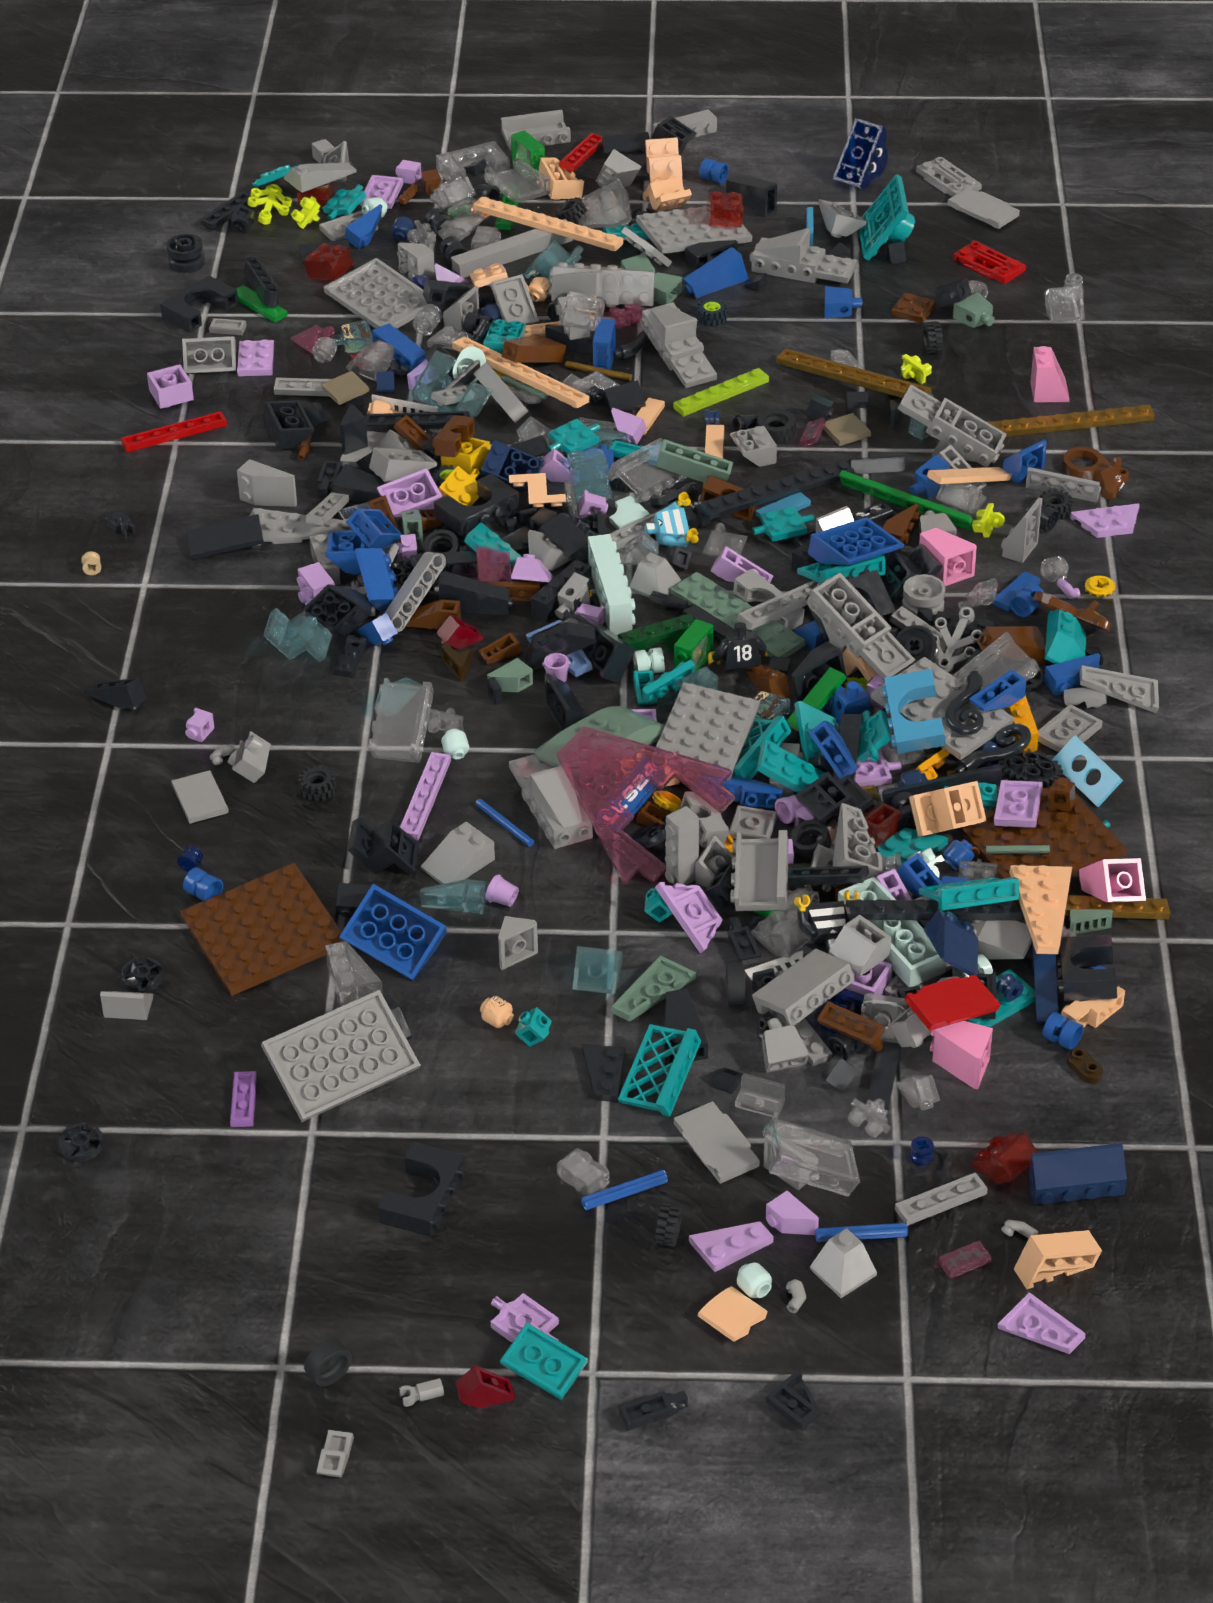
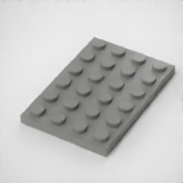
M726 204L705 205L698 208L690 207L682 210L675 209L667 212L660 211L652 214L644 213L643 215L636 216L638 225L662 254L685 251L686 247L700 242L736 240L738 244L752 242V235Z
M378 258L324 286L326 294L374 328L388 323L395 328H399L427 312L428 304L423 296L424 290Z
M923 657L900 673L906 674L932 669L936 697L911 701L903 707L900 714L905 719L915 722L941 718L946 745L941 747L959 760H962L996 736L1000 729L1012 725L1014 722V717L1001 708L983 712L974 704L968 702L956 712L957 721L960 722L959 714L961 711L973 709L983 716V727L978 733L973 735L957 734L948 727L945 711L950 702L966 689V685L926 657ZM880 686L871 693V699L885 708L884 702H888V697L883 698L882 687ZM967 718L966 721L961 724L971 725L975 723V721L971 718Z
M684 682L654 750L652 761L730 781L734 767L739 760L758 712L760 701Z
M380 990L261 1043L301 1122L419 1069L421 1066Z

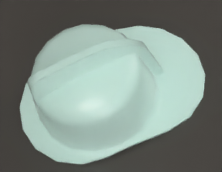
M474 346L463 349L453 367L454 379L476 360L480 361L481 367L486 362L483 351ZM475 378L470 384H475L478 379Z

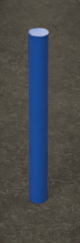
M482 799L476 801L475 805L527 846L531 847L534 844L532 838Z

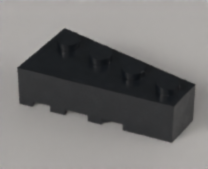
M578 614L576 620L594 627L597 642L585 647V654L592 659V664L595 668L599 669V674L602 678L620 683L636 648L597 621Z

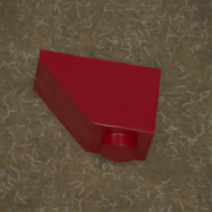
M452 615L447 618L437 631L442 644L448 643L456 649L482 641L484 638L474 626Z
M476 1365L455 1382L461 1402L478 1409L515 1399L510 1379Z

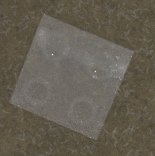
M718 523L715 525L714 531L712 530L703 554L719 556L727 546L741 555L748 536L725 533L724 524Z

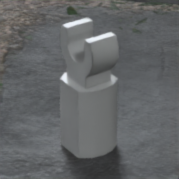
M440 1378L416 1384L415 1387L402 1386L399 1388L400 1396L409 1395L403 1398V1406L407 1407L413 1405L418 1400L421 1402L444 1396Z

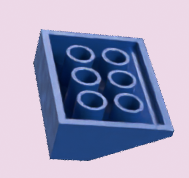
M866 517L812 534L808 554L820 563L851 565L904 548V544Z
M372 884L339 938L413 981L447 933L446 925Z

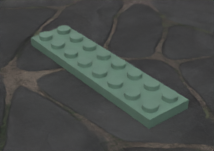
M698 572L670 588V594H673L674 597L688 600V606L697 605L734 628L736 623H739L737 620L738 614L753 607ZM775 620L752 629L754 635L759 636L766 644V651L770 658L771 656L787 658L804 647L806 643L804 638Z

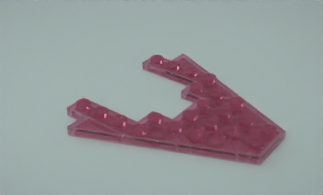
M583 726L557 753V758L623 884H626L637 872L654 884L666 872V865L622 831L634 819V814L622 806L621 803L645 778L662 790L675 777L720 813L735 800V796L722 786L732 775V771L728 768Z

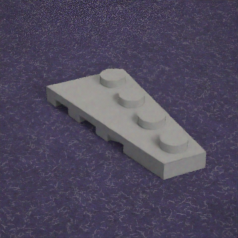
M1081 666L1080 685L1157 714L1159 710L1158 680Z

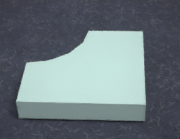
M628 496L615 501L617 511L609 517V522L618 530L649 516L650 513L635 499Z

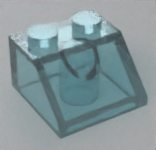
M577 946L572 989L616 994L621 973L623 951Z

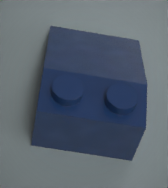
M938 909L923 930L942 961L969 976H978V937L973 931L974 927L967 921L962 923L951 912L947 911L945 913Z

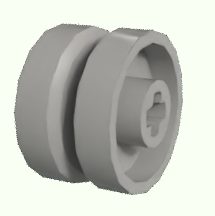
M922 574L910 577L903 586L904 597L902 607L916 616L918 609H932L934 620L937 612L944 610V583L932 575Z

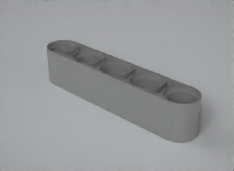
M487 362L473 373L515 423L528 412L526 407Z
M434 552L424 553L385 611L397 632L404 629L446 564L443 554Z

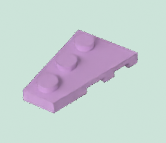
M759 1221L689 1235V1242L712 1270L716 1272L773 1243V1235Z
M1028 1293L998 1323V1329L1068 1354L1085 1339V1333L1031 1293Z

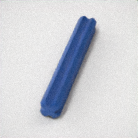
M660 1170L581 1198V1203L585 1210H589L667 1183L668 1177L664 1170Z
M906 1223L828 1227L815 1230L816 1242H828L829 1239L846 1228L859 1240L906 1237L908 1235Z

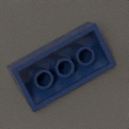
M1122 1143L1031 1153L1028 1187L1034 1205L1125 1194L1127 1176Z

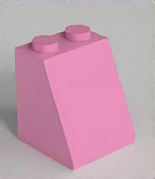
M1046 346L1034 347L1030 381L1034 402H1069L1066 379L1052 348Z
M938 528L920 533V543L925 545L943 566L935 577L939 578L945 586L974 576L977 549L975 544Z
M1106 859L1079 869L1081 890L1105 902L1146 900L1141 859Z
M961 1021L932 1030L931 1036H934L930 1046V1051L933 1052L932 1061L973 1089L978 1090L990 1060L993 1028Z

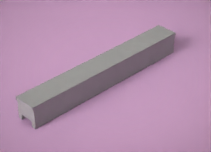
M536 228L451 257L452 271L465 278L470 276L469 274L473 273L476 269H483L495 263L503 265L571 242L573 239Z

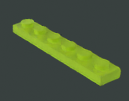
M757 368L673 402V408L684 417L769 382V376L760 368Z

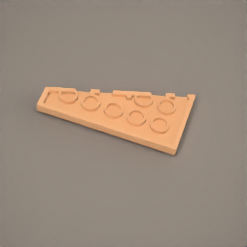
M1011 865L1009 873L1011 878H1019V903L1036 954H1058L1072 867L1044 865Z

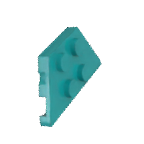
M479 523L466 536L464 541L489 563L510 566L511 562L516 563L517 558L521 557L508 543L500 539L498 534L492 532L483 523Z
M797 701L794 705L803 759L808 763L809 759L817 756L825 758L808 732L824 720L832 723L838 731L836 718L802 701Z
M903 828L880 844L876 852H880L885 870L895 869L897 872L901 865L908 860L909 856L930 847L935 854L948 845V838L936 834L918 837L917 830Z

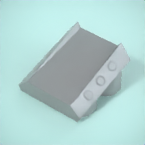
M873 993L864 994L861 1016L884 1025L886 1030L881 1037L882 1041L899 1043L890 1024L907 1010V1003L904 1001V998Z

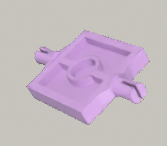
M878 752L879 759L877 761L867 758L861 763L858 760L855 781L862 788L892 784L890 770L901 769V762L888 763L884 759L882 752Z
M524 1293L509 1303H505L498 1296L492 1300L491 1305L499 1309L500 1313L491 1321V1328L510 1342L515 1340L526 1322L558 1341L557 1338L549 1334L559 1324L558 1317Z

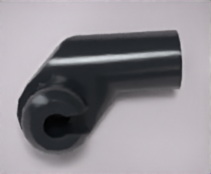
M398 359L392 360L391 365L394 374L401 377L407 376L409 367L406 366L405 368V365L400 367Z

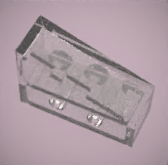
M347 941L325 945L327 965L340 1007L377 990H380L383 995L382 981Z

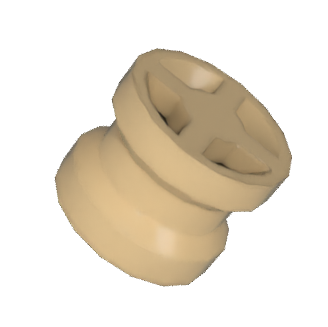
M91 551L82 556L84 573L96 575L101 571L98 553Z

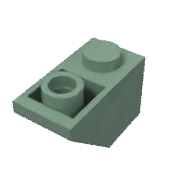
M518 658L487 674V678L495 677L502 688V692H520L533 684L532 668Z

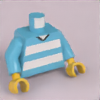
M682 492L678 497L679 501H675L657 512L653 523H645V534H655L657 543L668 547H687L689 541L697 543L699 540L697 535L699 533L695 528L689 530L685 510L681 508L682 505H690L689 495L686 492Z

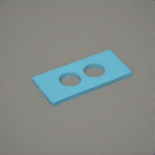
M1076 735L1052 759V761H1058L1057 765L1062 766L1063 774L1071 782H1074L1075 786L1097 807L1123 781ZM1081 756L1087 759L1086 767L1080 772H1074L1072 769L1074 760ZM1099 770L1101 773L1099 782L1095 785H1088L1086 777L1089 772Z

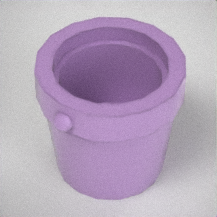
M553 653L546 656L544 663H542L546 674L549 673L566 682L567 671L571 664L568 657L561 653Z
M796 796L777 799L775 802V812H778V818L786 824L795 821V811L802 807L797 801Z
M495 875L487 888L485 899L489 903L496 902L511 907L517 898L519 888L504 880L501 875Z

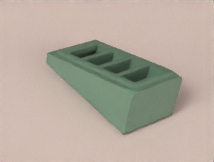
M1070 909L1068 919L1069 935L1111 928L1113 910Z

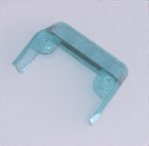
M436 350L412 390L413 398L420 402V404L438 407V412L469 411L470 417L478 416L493 390L475 382H471L462 399L457 404L440 406L437 404V401L431 399L432 392L444 389L453 381L448 373L457 360Z

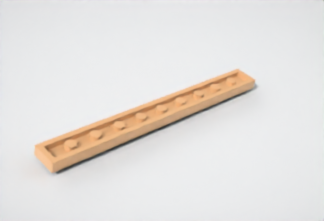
M481 197L473 204V210L611 251H616L623 245V238L614 234L604 233L600 230L580 226L487 197Z
M465 336L452 342V349L460 353L467 347L474 346L483 351L486 362L490 367L574 408H579L589 402L588 395L519 362L501 357L502 354Z

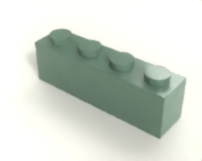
M664 439L655 466L704 483L707 482L710 476L727 482L733 462Z

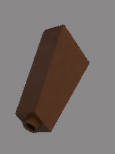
M540 335L505 340L501 357L513 362H563L567 345Z
M1035 626L986 627L977 641L983 654L1041 666L1046 660V641L1038 627Z

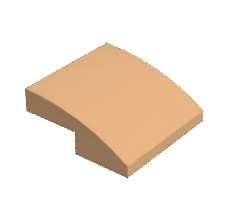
M731 1286L709 1301L699 1311L698 1317L734 1342L748 1335L750 1327L764 1320L768 1311Z

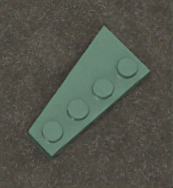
M660 955L612 1005L611 1013L630 1022L664 1000L666 992L679 990L695 980L696 972Z

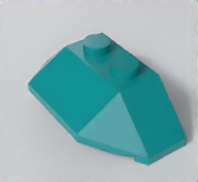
M1060 609L1049 612L1045 659L1058 664L1085 657L1086 633L1076 617Z

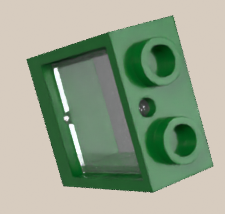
M525 130L511 134L512 163L531 179L539 177L540 158H545V147Z
M696 619L674 644V669L681 662H687L691 659L695 664L694 677L707 663L708 654L713 652L712 624Z

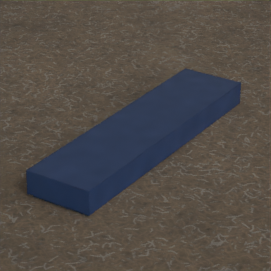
M1032 945L1036 1024H1045L1053 1012L1058 1013L1055 954H1036L1034 945Z

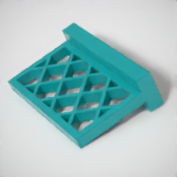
M879 555L851 565L818 562L797 568V574L819 582L820 585L838 573H841L845 578L850 575L857 577L859 573L869 569L870 572L877 570L881 576L885 575V556Z
M777 716L774 720L754 719L747 737L748 739L744 745L747 748L742 750L732 776L752 779L758 772L756 769L762 743L767 739L780 746L791 733V729L784 716Z
M992 877L919 888V894L938 901V909L942 911L1020 900L1019 878L999 879Z
M649 1024L619 1095V1103L660 1111L662 1116L670 1117L701 1043L696 1030L687 1028V1031H681ZM654 1032L663 1034L664 1038L654 1043L651 1042ZM676 1037L683 1038L681 1043L674 1047L669 1042ZM667 1042L670 1049L658 1055L655 1048ZM653 1050L656 1056L644 1062V1054ZM673 1054L675 1057L673 1062L664 1066L661 1060ZM659 1061L662 1068L650 1074L647 1067ZM645 1069L648 1075L636 1081V1073ZM665 1073L667 1075L666 1080L656 1085L653 1079ZM651 1080L654 1087L642 1093L639 1086ZM638 1088L639 1095L634 1098L627 1097L629 1091ZM658 1092L659 1097L656 1103L647 1102L646 1097Z

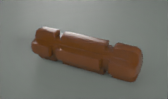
M412 183L398 198L399 204L405 205L419 191V185Z

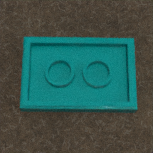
M527 1322L500 1360L501 1365L560 1400L566 1395L588 1362V1358Z

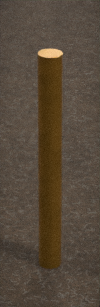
M566 361L565 363L566 368L627 381L632 380V374Z

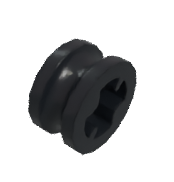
M592 386L588 392L589 401H593L596 404L602 400L603 389Z

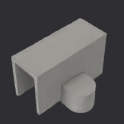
M250 731L246 742L240 741L239 748L230 755L228 763L233 766L232 770L255 783L265 773L271 744Z

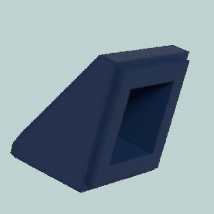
M377 372V392H395L394 372Z

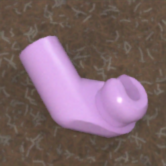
M1063 578L1057 581V586L1069 599L1074 600V598L1080 597V590L1078 588L1073 589Z

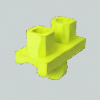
M312 196L311 198L303 197L300 201L303 209L301 211L295 209L291 213L292 218L302 229L313 220L318 222L320 219L317 215L320 211V205L316 202V198Z
M907 354L902 355L903 366L900 368L902 370L901 376L904 379L912 377L921 384L926 383V376L931 374V365L928 363L922 365L920 358L916 355L913 357Z
M988 503L986 509L978 510V520H973L972 522L974 533L982 532L984 538L990 537L993 528L1001 527L1005 521L1001 513L993 512V503Z

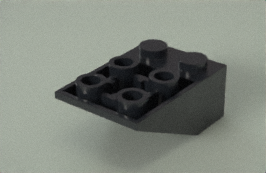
M327 584L303 608V611L346 637L372 614L371 605L366 596L356 590Z

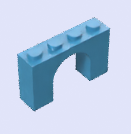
M932 669L884 677L885 685L881 687L883 698L888 697V702H884L886 714H891V718H887L889 730H894V734L890 736L892 747L897 746L898 754L945 746L946 742L941 718L915 722L905 719L900 714L903 707L911 701L936 697Z

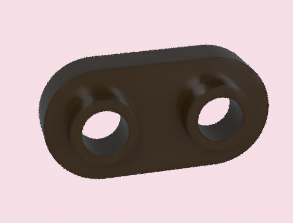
M1073 1048L1068 1051L1067 1065L1084 1082L1096 1084L1102 1080V1066L1086 1050Z

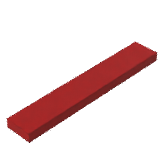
M594 133L589 134L560 161L558 167L574 172L602 146V136Z
M216 412L122 437L120 440L127 453L227 426V420L222 412Z

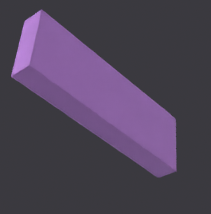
M256 1071L234 1072L230 1117L231 1127H249L254 1124Z

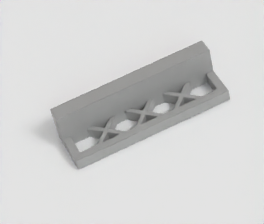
M1030 467L1027 470L1026 488L1043 492H1048L1049 489L1052 491L1057 489L1059 492L1064 490L1063 493L1068 492V495H1071L1072 498L1097 503L1101 494L1102 487L1099 486L1100 482Z

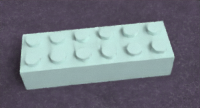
M610 534L589 536L588 565L592 566V579L600 605L605 606L607 628L615 635L632 630V625H635V616L632 613V610H635L634 598L631 599L630 587H627V576L624 575L623 564H620V554L617 552L616 542L612 541Z
M875 877L838 891V901H844V904H846V900L843 894L846 890H850V899L853 898L854 891H858L860 900H896ZM868 920L891 936L890 956L884 959V961L893 964L892 970L908 987H913L946 972V962L941 960L925 931L916 920Z

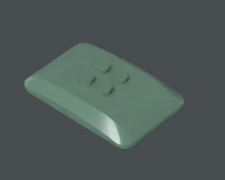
M622 706L607 707L589 715L552 737L535 750V756L537 759L554 767L569 764L573 776L580 779H591L657 742L665 725Z

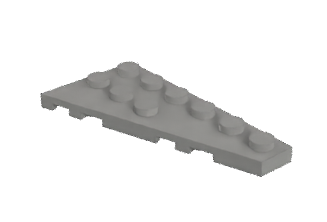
M253 508L250 516L259 514L264 542L271 541L272 544L300 543L302 539H310V536L327 533L329 535V531L352 530L346 523L347 520L331 518L323 526L316 527L306 523V515Z

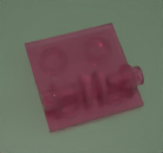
M632 303L624 305L625 308L622 309L618 307L611 308L604 315L614 317L615 327L620 328L628 326L630 323H639L642 318V311L647 310V308Z
M318 325L290 338V340L310 353L315 352L317 347L322 349L338 341V339L333 340L332 335L335 330L332 326L322 329Z
M477 545V553L475 554L477 558V580L482 582H511L510 552Z

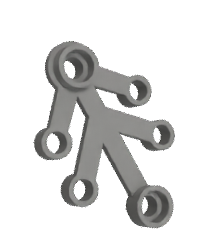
M970 607L960 609V620L952 637L947 629L945 618L939 617L935 621L936 629L940 631L947 646L944 654L939 645V636L933 634L935 639H937L936 643L938 646V658L935 664L948 673L953 670L955 664L969 659L971 655L966 653L968 651L974 653L975 649L971 646L966 647L964 653L953 656L954 652L970 644L978 643V639L974 638V635L982 634V631L974 630L971 636L960 640L966 625L973 622L975 618L974 611ZM964 612L970 613L967 616L963 615ZM939 622L945 623L943 626L938 625ZM942 662L948 663L946 666L941 665Z

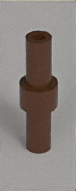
M311 435L300 443L297 458L301 461L304 460L306 453L310 450Z

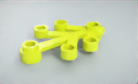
M271 184L264 190L251 189V197L248 198L247 202L250 207L266 203L264 210L259 213L258 221L262 224H270L272 205L279 211V214L287 216L292 199L284 197L282 189L278 185ZM276 198H278L282 202V205L276 200Z

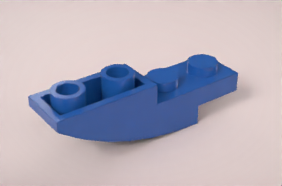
M732 776L730 781L721 778L701 777L699 791H707L712 800L739 802L740 806L775 809V802L777 799L782 798L783 790L775 786L738 776Z

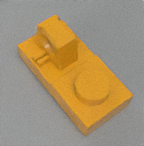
M942 749L920 764L915 770L925 773L927 781L936 779L938 775L933 768L939 769L942 767L950 753Z

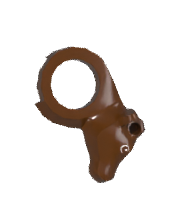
M1089 447L1070 448L1063 455V474L1100 482L1099 486L1102 487L1101 496L1106 499L1116 498L1118 491L1129 480V472L1121 467L1122 460L1119 456H1116L1110 464L1099 451ZM1075 458H1088L1096 464L1090 467H1079L1070 461Z
M1037 591L1032 598L1034 601L1053 610L1060 609L1064 612H1069L1077 620L1092 627L1110 631L1111 623L1104 616L1096 612L1099 604L1097 601H1093L1089 607L1078 609L1065 601Z

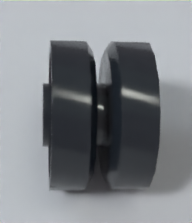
M179 234L167 241L169 267L173 271L191 273L204 266L203 242L199 236Z
M911 625L903 628L897 634L895 639L915 659L914 663L923 657L935 663L938 658V646L934 635L929 629L920 625Z

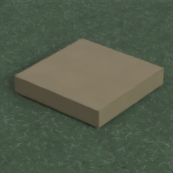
M353 371L321 384L322 389L338 405L369 392L368 386Z
M853 413L822 422V428L839 446L871 436V431Z

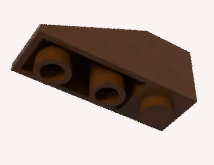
M918 504L888 519L882 529L903 544H908L910 533L913 534L915 523H918L920 520Z
M438 600L418 607L406 624V627L440 629L450 615L461 620L460 601Z
M762 664L751 666V669L745 670V674L759 692L771 694L769 701L775 700L778 696L781 699L791 697L785 673Z

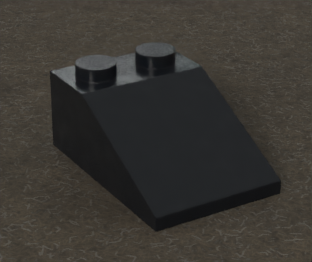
M827 641L810 651L792 673L797 701L805 699L830 667L844 673L846 676L841 649ZM847 678L841 685L847 683Z

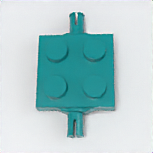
M286 165L261 174V178L252 183L253 187L258 188L281 179L291 169L298 166L290 167V165Z
M358 184L352 190H338L323 207L324 213H329L327 219L331 221L338 215H350L367 197L365 191H361L363 187Z
M575 419L549 432V438L554 444L548 446L547 449L549 452L554 448L556 450L559 449L565 451L569 456H573L599 443V437L594 432L600 430V426L598 423L587 427L580 420Z
M795 506L760 514V521L763 526L753 527V534L766 533L772 542L807 534L805 523L814 522L813 514L801 516Z
M866 710L862 713L864 720L861 727L858 760L861 763L867 758L877 761L879 759L878 750L887 745L891 740L886 713L879 710L871 716V712Z

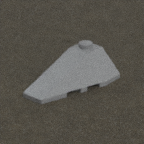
M349 163L302 164L291 169L284 178L303 193L356 173V169Z
M818 200L826 229L831 233V236L837 238L841 236L847 237L867 223L863 217L858 215L854 217L853 212L845 210L844 207L834 202Z
M844 803L840 805L833 867L868 866L869 875L867 878L881 875L883 872L882 857L880 852H876L874 848L875 841L874 838H870L867 832L869 827L861 809Z

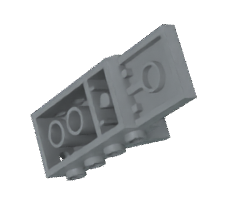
M808 228L771 239L762 237L760 242L756 243L755 250L751 252L749 259L752 262L751 272L767 273L768 275L815 283L818 278L848 283L857 267V260L825 255V249L810 246V229Z
M557 262L553 269H550L552 286L549 287V296H552L551 301H554L561 293H569L571 295H578L582 305L585 303L594 307H599L601 304H606V307H616L619 304L654 305L655 271L627 270L618 268L616 265H608V267H601L599 264L584 266L583 263L567 265V262Z
M674 302L642 311L641 327L669 370H674L685 388L717 380V373L703 354L704 346L696 337L697 319L681 312Z
M912 384L897 408L904 414L928 426L925 432L939 440L932 456L938 455L942 450L952 445L965 461L977 462L988 468L991 462L993 464L996 462L1000 455L999 453L1005 445L1003 441L1007 434L947 398L940 402Z
M841 573L828 578L824 583L814 587L809 592L810 596L806 602L807 605L822 620L831 644L841 649L842 653L848 648L857 658L862 656L883 680L884 677L898 675L914 664L915 659L890 633L892 627Z
M535 754L509 761V768L522 788L523 799L527 802L539 826L542 827L554 849L593 838L592 826L595 825L592 814H588L584 801L581 802L569 764L554 767L537 759Z

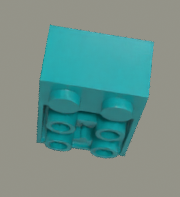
M501 319L493 320L484 339L483 346L502 354L505 340L524 337L526 323H521L520 321L507 322Z

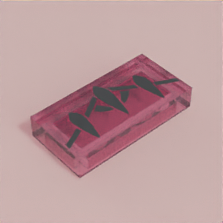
M823 417L808 422L799 441L802 447L817 443L826 423Z
M977 1241L940 1256L938 1263L951 1279L990 1263L991 1255L981 1242Z

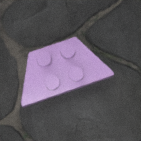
M1139 503L1075 511L1070 513V519L1081 522V527L1090 531L1097 538L1131 534L1134 531L1139 512Z
M665 882L658 883L655 887L699 953H703L707 949L709 941L716 933V929L720 926L722 918L700 886H686L677 883L674 886H667Z

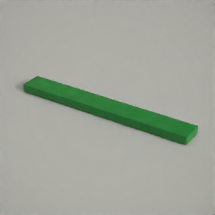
M844 470L839 475L841 483L845 487L907 509L918 504V512L921 514H925L927 511H933L935 514L945 513L954 526L968 531L973 529V519L970 515Z

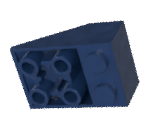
M494 440L482 466L479 479L492 473L513 489L528 491V483H524L523 487H513V484L509 483V475L538 474L544 460Z

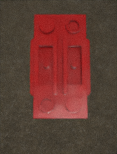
M977 241L969 243L953 254V260L960 261L964 264V267L1003 284L1026 271L1025 264Z
M976 975L961 979L955 977L923 986L916 994H906L904 999L929 1031L998 1011L1001 1005Z

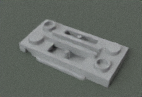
M937 157L934 160L916 166V172L923 176L924 180L952 197L968 187L974 191H979L982 188L980 182L943 157Z
M970 187L948 199L949 206L998 229L1017 218L1020 210L1009 206L1008 203L987 193L974 191Z
M713 1101L674 1118L676 1128L720 1184L759 1167L760 1160L750 1149L751 1144L730 1117L727 1114H722Z

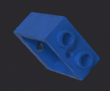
M598 318L593 338V366L611 370L614 358L613 351L616 349L615 319Z
M357 508L346 521L368 548L382 549L397 543L400 535H402L379 509Z

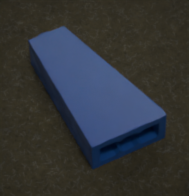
M733 247L729 248L683 278L685 283L684 289L689 295L691 294L697 299L748 280L741 254Z

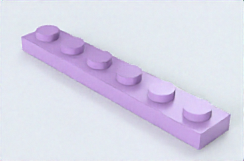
M431 752L400 826L417 841L421 836L450 765L451 755Z

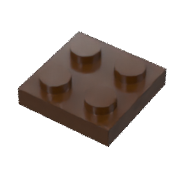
M904 293L893 307L891 316L924 323L934 309L936 301L927 297Z

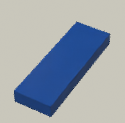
M1027 572L1022 573L993 599V605L1009 612L1011 610L1010 599L1027 583L1039 585L1041 579Z

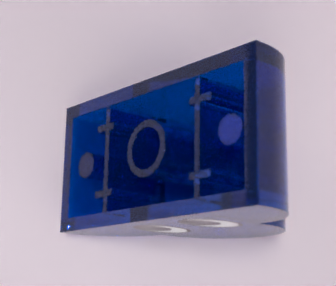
M855 118L832 179L864 189L870 184L872 178L880 177L888 161V151L884 147L887 139L885 127Z

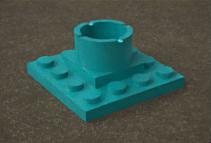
M897 174L862 216L867 223L859 229L863 258L868 261L877 254L878 249L887 240L893 243L904 242L905 238L909 237L914 228L915 217L908 211L902 177Z

